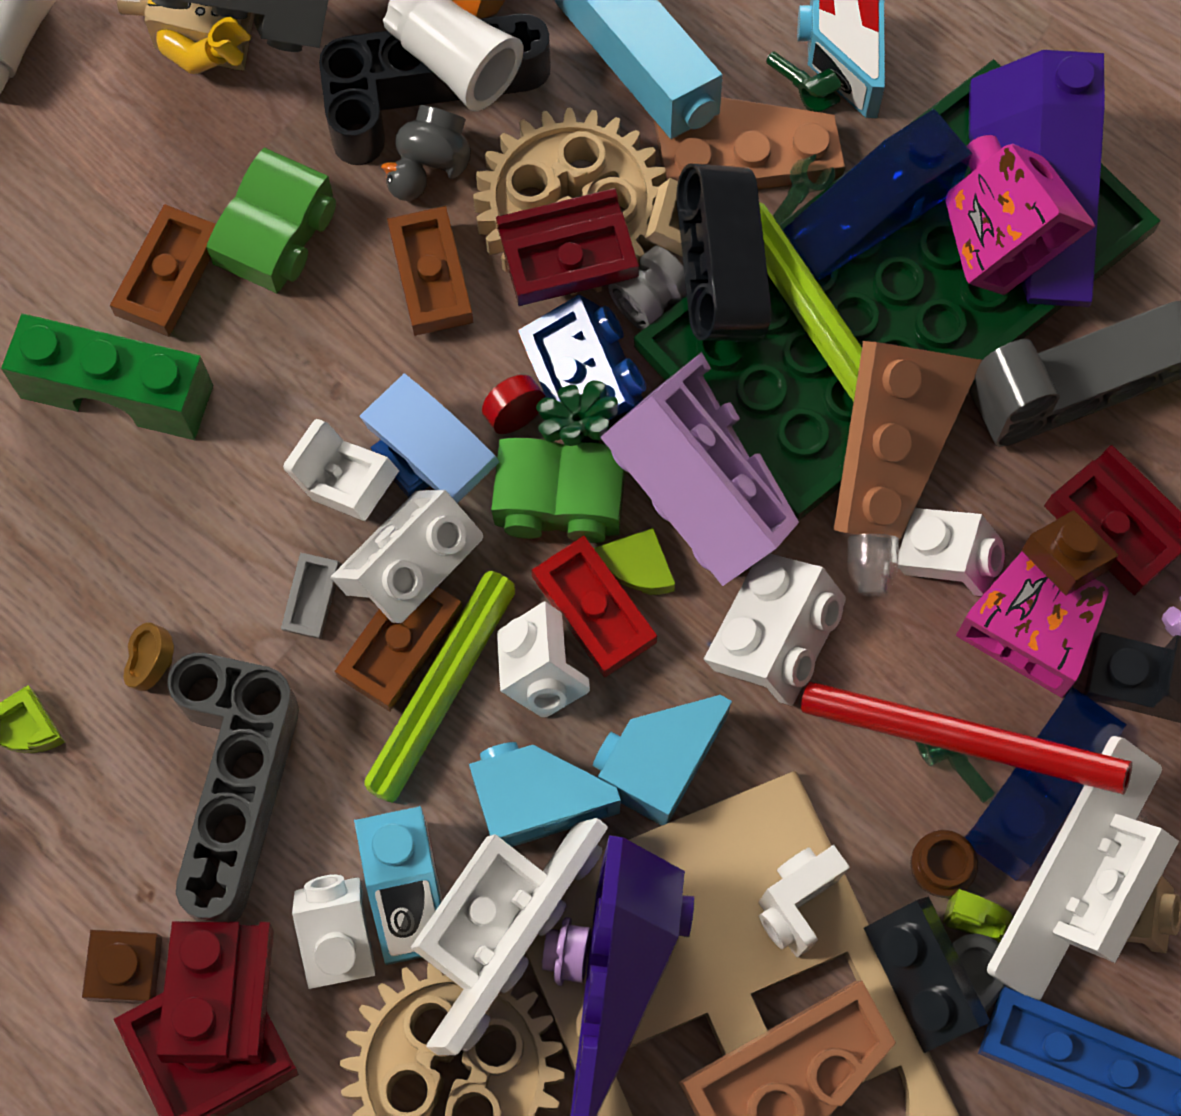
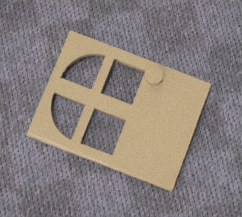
M797 771L780 776L629 839V841L684 870L683 895L694 896V913L690 936L678 937L669 963L629 1048L706 1016L724 1056L767 1032L751 995L845 955L856 981H863L896 1042L862 1083L898 1068L905 1091V1116H959L930 1052H923L864 930V927L868 926L869 923L845 874L837 883L798 908L818 939L810 950L797 958L789 946L780 949L769 937L760 921L759 915L764 910L758 902L768 888L782 880L777 869L806 848L810 847L814 854L818 856L832 846ZM602 850L599 860L585 877L580 880L574 878L561 898L566 903L565 910L552 929L560 930L563 920L569 917L572 920L571 925L590 927L592 931L596 887L605 850ZM537 934L525 955L529 960L533 974L575 1071L587 968L583 983L564 980L562 986L557 985L554 981V972L542 970L546 934L543 936ZM617 1077L598 1116H633Z

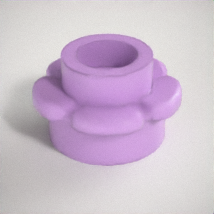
M569 917L563 920L560 930L551 929L546 934L542 970L553 971L554 981L559 986L563 985L564 980L583 983L589 956L591 928L571 925L572 920Z

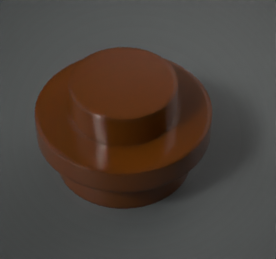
M949 830L933 831L920 839L913 849L910 860L911 872L916 883L925 892L936 897L949 898L958 889L966 891L974 882L978 872V857L972 844L962 835Z

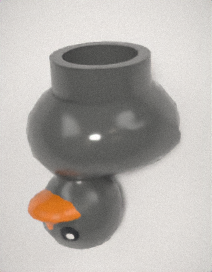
M420 105L416 120L406 123L396 134L395 146L399 155H401V159L395 163L387 162L381 165V168L386 173L388 190L394 197L402 201H411L424 193L428 178L423 165L446 171L449 179H455L464 172L471 158V148L467 139L462 135L466 121L464 117L438 108Z

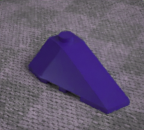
M1041 50L974 77L970 81V142L981 136L993 135L997 137L1002 148L1006 145L1015 144L1041 155L1050 163L1095 225L1093 229L1021 282L1028 304L1090 307L1092 303L1105 110L1104 53Z
M609 835L597 881L570 1116L599 1115L669 963L678 937H689L692 927L694 896L683 895L685 871L624 837Z

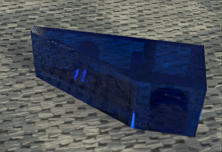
M932 109L880 143L782 231L818 282L945 200L948 191L964 179L972 153L938 112Z
M1072 687L1036 738L1102 754L1109 739L1112 736L1119 737L1127 724ZM1014 767L965 838L972 844L979 855L1017 881L1033 865L1064 821L1084 785Z

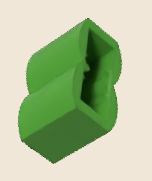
M264 147L251 163L239 186L236 197L225 208L211 233L206 247L213 265L276 294L282 289L287 280L295 281L301 274L307 260L308 250L304 247L316 230L322 232L326 229L335 211L336 199L333 198L329 176Z
M533 438L499 439L497 457L499 463L496 465L491 508L495 526L503 527L505 533L510 536L524 539L538 538L542 535V531L558 530L566 532L568 538L573 541L585 536L590 544L603 542L605 536L620 534L625 470L616 463L611 450L606 444L580 443L575 446H566L557 442H547L546 440Z

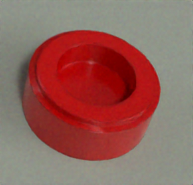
M512 376L499 383L490 391L483 402L482 415L496 433L508 434L532 421L538 415L536 409L538 402L546 398V396L531 376Z

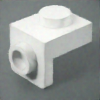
M315 419L284 463V470L313 501L362 521H366L399 472L388 457L343 441L329 423L319 419Z
M915 508L908 522L895 565L907 576L962 581L974 596H983L991 587L993 578L997 577L1003 568L1005 550L1002 539L982 514Z
M544 601L497 631L500 691L540 717H548L589 693V678L566 663L562 613Z
M835 845L818 856L809 847L789 859L777 869L782 880L768 888L758 902L764 910L759 915V918L769 937L780 949L789 946L797 958L810 950L818 940L798 908L837 883L850 868Z
M325 875L310 880L304 885V888L294 892L292 915L308 989L375 976V961L362 904L363 891L360 878L344 880V877L341 875Z

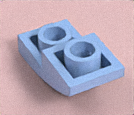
M405 373L360 415L367 428L403 457L416 475L434 490H446L456 503L499 463L497 457L464 424Z

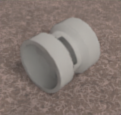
M654 246L639 260V277L610 284L608 286L609 294L620 312L634 326L643 330L664 314V309L668 304L676 305L687 296L684 266L668 250L660 246Z

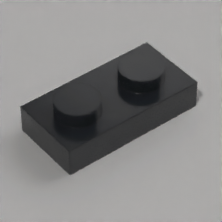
M929 896L915 900L864 927L924 1053L990 1023L987 1013Z

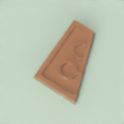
M721 97L720 114L714 116L705 126L698 129H690L673 139H670L653 119L661 167H665L666 170L665 181L669 178L678 181L683 168L690 163L750 168L756 177L758 189L839 179L844 174L845 164L835 115Z
M863 341L835 518V531L901 540L982 360L879 342Z
M854 981L678 1083L696 1116H830L837 1106H842L896 1042L863 981Z

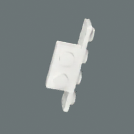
M1112 736L1102 754L1132 761V773L1126 793L1122 795L1084 785L987 966L988 974L1011 989L1036 1000L1042 998L1070 944L1111 962H1116L1179 843L1176 838L1162 828L1136 820L1161 774L1162 767L1125 738Z
M594 818L576 823L543 871L496 834L485 838L410 947L463 988V991L426 1045L436 1055H457L461 1049L466 1052L482 1037L490 1022V1017L485 1014L498 993L500 991L502 993L509 991L525 972L529 960L523 955L537 934L543 936L548 933L562 916L566 903L561 898L574 878L580 880L585 877L599 860L602 848L598 845V842L608 828L601 820Z

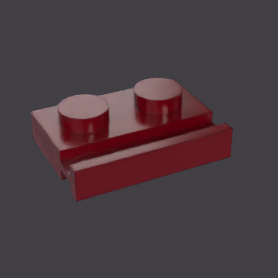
M616 188L496 217L497 230L502 242L518 306L639 277V265L623 212H621L618 203Z
M1110 445L1096 460H1092L1055 491L1044 505L1056 519L1074 510L1119 555L1109 571L1134 596L1181 555V511L1113 445Z
M172 921L156 1054L162 1063H231V1060L250 1061L251 1064H262L274 935L270 922H260L259 925H241L240 922Z

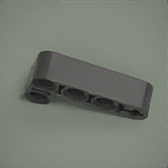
M1181 301L1162 305L1041 353H1037L1032 341L1029 339L1010 342L991 352L979 364L969 389V394L997 447H1006L1180 380Z
M192 653L183 656L173 665L168 675L167 686L170 695L190 721L201 726L220 729L177 878L176 896L180 906L197 922H235L241 917L247 905L297 724L299 705L287 679L275 669L207 653ZM204 678L218 680L214 694L203 701H191L188 699L192 685L198 680ZM267 691L281 694V701L272 713L267 715L250 713L251 704L259 694ZM259 753L264 756L263 765L254 776L247 779H238L233 776V767L242 755ZM231 815L245 817V829L237 840L230 843H219L216 841L215 830L224 818ZM210 855L220 860L218 869L208 859ZM217 879V882L226 893L223 899L218 897L212 898L207 907L198 897L201 889H213Z

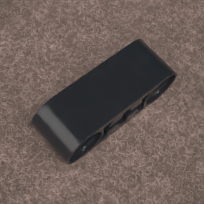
M687 164L679 176L676 199L689 321L692 333L698 340L760 342L766 336L770 326L771 301L756 177L753 171L747 167Z

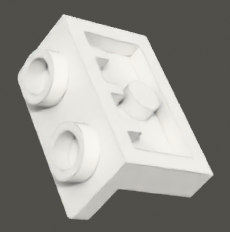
M446 490L415 491L330 578L346 596L368 597L391 622L402 623L482 541L483 533Z

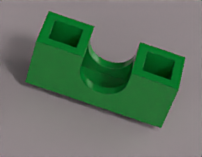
M21 313L1 370L21 399L75 412L79 411L83 398L93 399L121 409L133 419L137 427L191 440L196 439L214 386L200 355Z

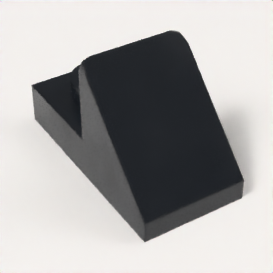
M1100 632L1094 642L1083 699L1181 723V636L1175 635L1164 648Z

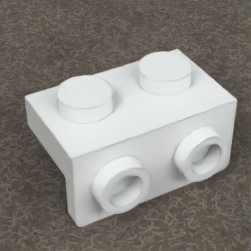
M769 553L752 566L704 660L715 672L764 686L778 702L791 706L794 704L801 688L810 681L814 672L815 661L829 633L837 627L841 620L843 606L846 601L845 595L823 567Z

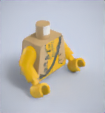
M117 0L120 14L145 16V24L154 48L189 74H199L217 66L245 70L249 41L252 37L251 29L254 13L248 12L246 19H234L215 14L212 11V6L188 3V8L171 9L157 5L152 0Z

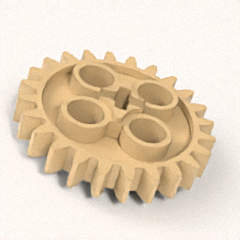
M567 108L564 120L561 123H555L548 111L542 112V127L535 129L524 119L519 121L521 137L519 140L505 133L500 135L502 153L495 151L486 152L485 159L488 171H477V188L480 192L473 194L475 212L480 213L476 217L478 232L482 235H488L486 237V245L489 255L503 252L501 256L502 270L505 272L509 271L497 230V216L616 188L619 206L625 209L623 215L638 265L640 258L645 254L643 249L650 250L652 247L658 246L645 240V235L659 186L665 182L666 170L665 167H653L656 159L654 147L639 150L640 132L638 130L621 137L619 118L615 117L603 128L598 126L597 110H591L583 123L576 122L573 109ZM577 160H587L593 163L592 166L587 168H576L570 164ZM528 187L538 188L543 191L533 197L523 196L518 193ZM602 286L596 287L594 290L600 292L602 291Z
M429 962L427 979L418 981L413 972L407 967L402 969L405 989L399 993L381 983L378 989L386 1005L380 1011L366 1005H361L359 1008L363 1017L371 1024L368 1031H347L346 1037L361 1048L360 1056L340 1060V1066L343 1069L358 1074L359 1078L358 1082L350 1084L341 1090L344 1098L363 1101L364 1106L352 1116L432 1115L444 1087V1078L436 1071V1067L439 1061L450 1063L454 1055H436L426 1047L427 1044L416 1040L414 1034L415 1022L422 1013L431 1009L442 1010L448 1013L463 991V988L446 975H443L441 971ZM516 983L506 993L501 991L498 993L485 1013L490 1017L486 1031L470 1050L463 1052L462 1063L471 1071V1075L468 1080L456 1079L454 1081L446 1104L445 1116H456V1111L460 1104L467 1098L474 1096L483 1097L490 1101L494 1110L493 1116H536L539 1109L548 1111L559 1110L560 1102L544 1091L545 1085L565 1081L564 1072L546 1067V1060L556 1057L563 1052L562 1043L554 1041L542 1042L540 1036L554 1025V1019L552 1015L531 1018L529 1014L539 1000L535 991L516 1000L513 997L517 986ZM496 1030L505 1031L516 1040V1051L512 1059L505 1065L498 1067L483 1063L478 1055V1047L482 1038L489 1032ZM418 1075L426 1081L428 1088L427 1098L423 1105L417 1110L408 1113L396 1110L391 1099L392 1088L395 1083L404 1076Z

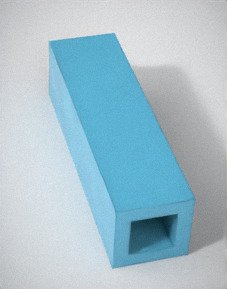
M555 0L559 8L670 139L690 129L701 128L709 123L714 116L720 114L723 74L658 0Z

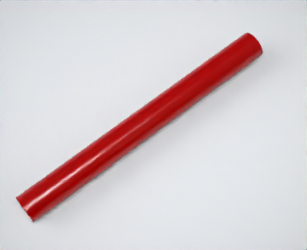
M815 682L807 684L802 696V712L813 716L1122 795L1126 793L1130 782L1132 761Z

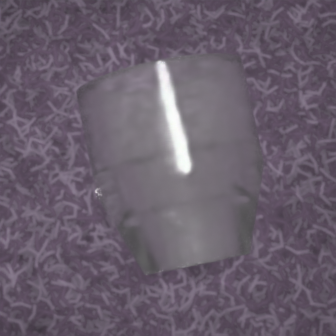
M857 534L849 536L847 570L856 595L865 597L888 596L898 572L899 538L885 534Z

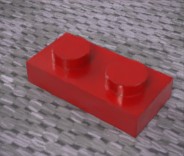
M585 536L574 541L531 570L532 578L551 605L562 613V620L604 678L657 643L655 631Z

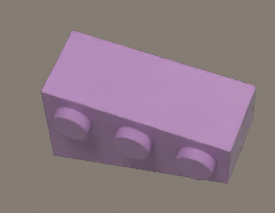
M701 352L651 392L600 438L611 450L616 463L623 470L629 472L651 498L657 513L663 519L669 521L692 548L699 564L711 571L720 584L724 586L774 551L796 527L799 521L760 453L754 454L752 457L748 456L732 428V425L740 420L731 402L725 403L720 407L703 377L711 367Z

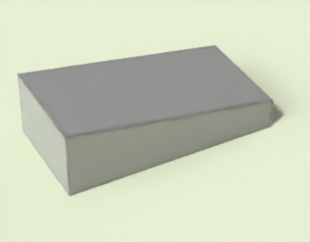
M300 552L281 630L318 639L322 638L337 586L330 577L342 565L339 561Z

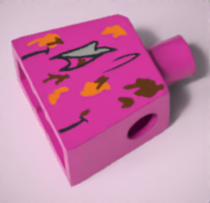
M993 135L976 138L965 147L963 155L972 173L948 191L945 200L964 275L968 284L1005 295L1093 229L1095 225L1050 163L1041 155L1015 144L1006 145L1002 148L997 137Z
M1021 552L970 609L956 636L1063 698L1081 673L1109 594V589L1105 584L1094 579L1065 596Z

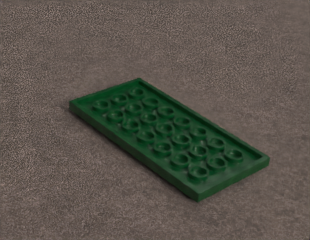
M994 59L779 224L861 347L863 346V341L879 342L983 360L996 349L1010 342L1024 339L1063 307L1060 305L1028 304L1021 283L1007 294L1002 295L968 284L964 275L945 200L948 191L972 173L963 155L965 147L970 143L969 85L972 78L1001 67ZM1102 163L1094 281L1152 235L1161 221ZM769 275L771 322L766 336L760 342L698 340L690 327L686 296L634 336V348L665 381L701 352L703 353L711 367L703 377L720 407L725 403L731 402L740 420L732 425V428L748 456L752 457L754 454L760 453L796 518L800 521L841 486L854 402Z

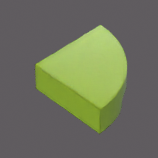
M654 528L594 548L619 583L649 595L666 594L675 591V582Z
M29 685L0 702V747L19 753H38L51 750L65 743L36 693Z
M958 889L948 900L943 923H946L945 926L962 932L988 936L1000 943L1014 917L1000 905L973 893Z

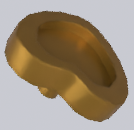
M143 623L133 631L128 643L129 658L124 668L123 678L125 684L130 688L146 691L160 680L166 669L171 666L174 653V643L168 630L154 623Z

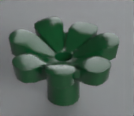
M599 380L588 382L582 394H580L576 385L562 387L558 390L561 402L548 397L538 402L536 409L541 418L545 420L538 426L543 438L547 442H555L562 439L566 446H575L580 443H599L600 437L609 430L607 419L618 413L617 398L613 396L605 397V384Z

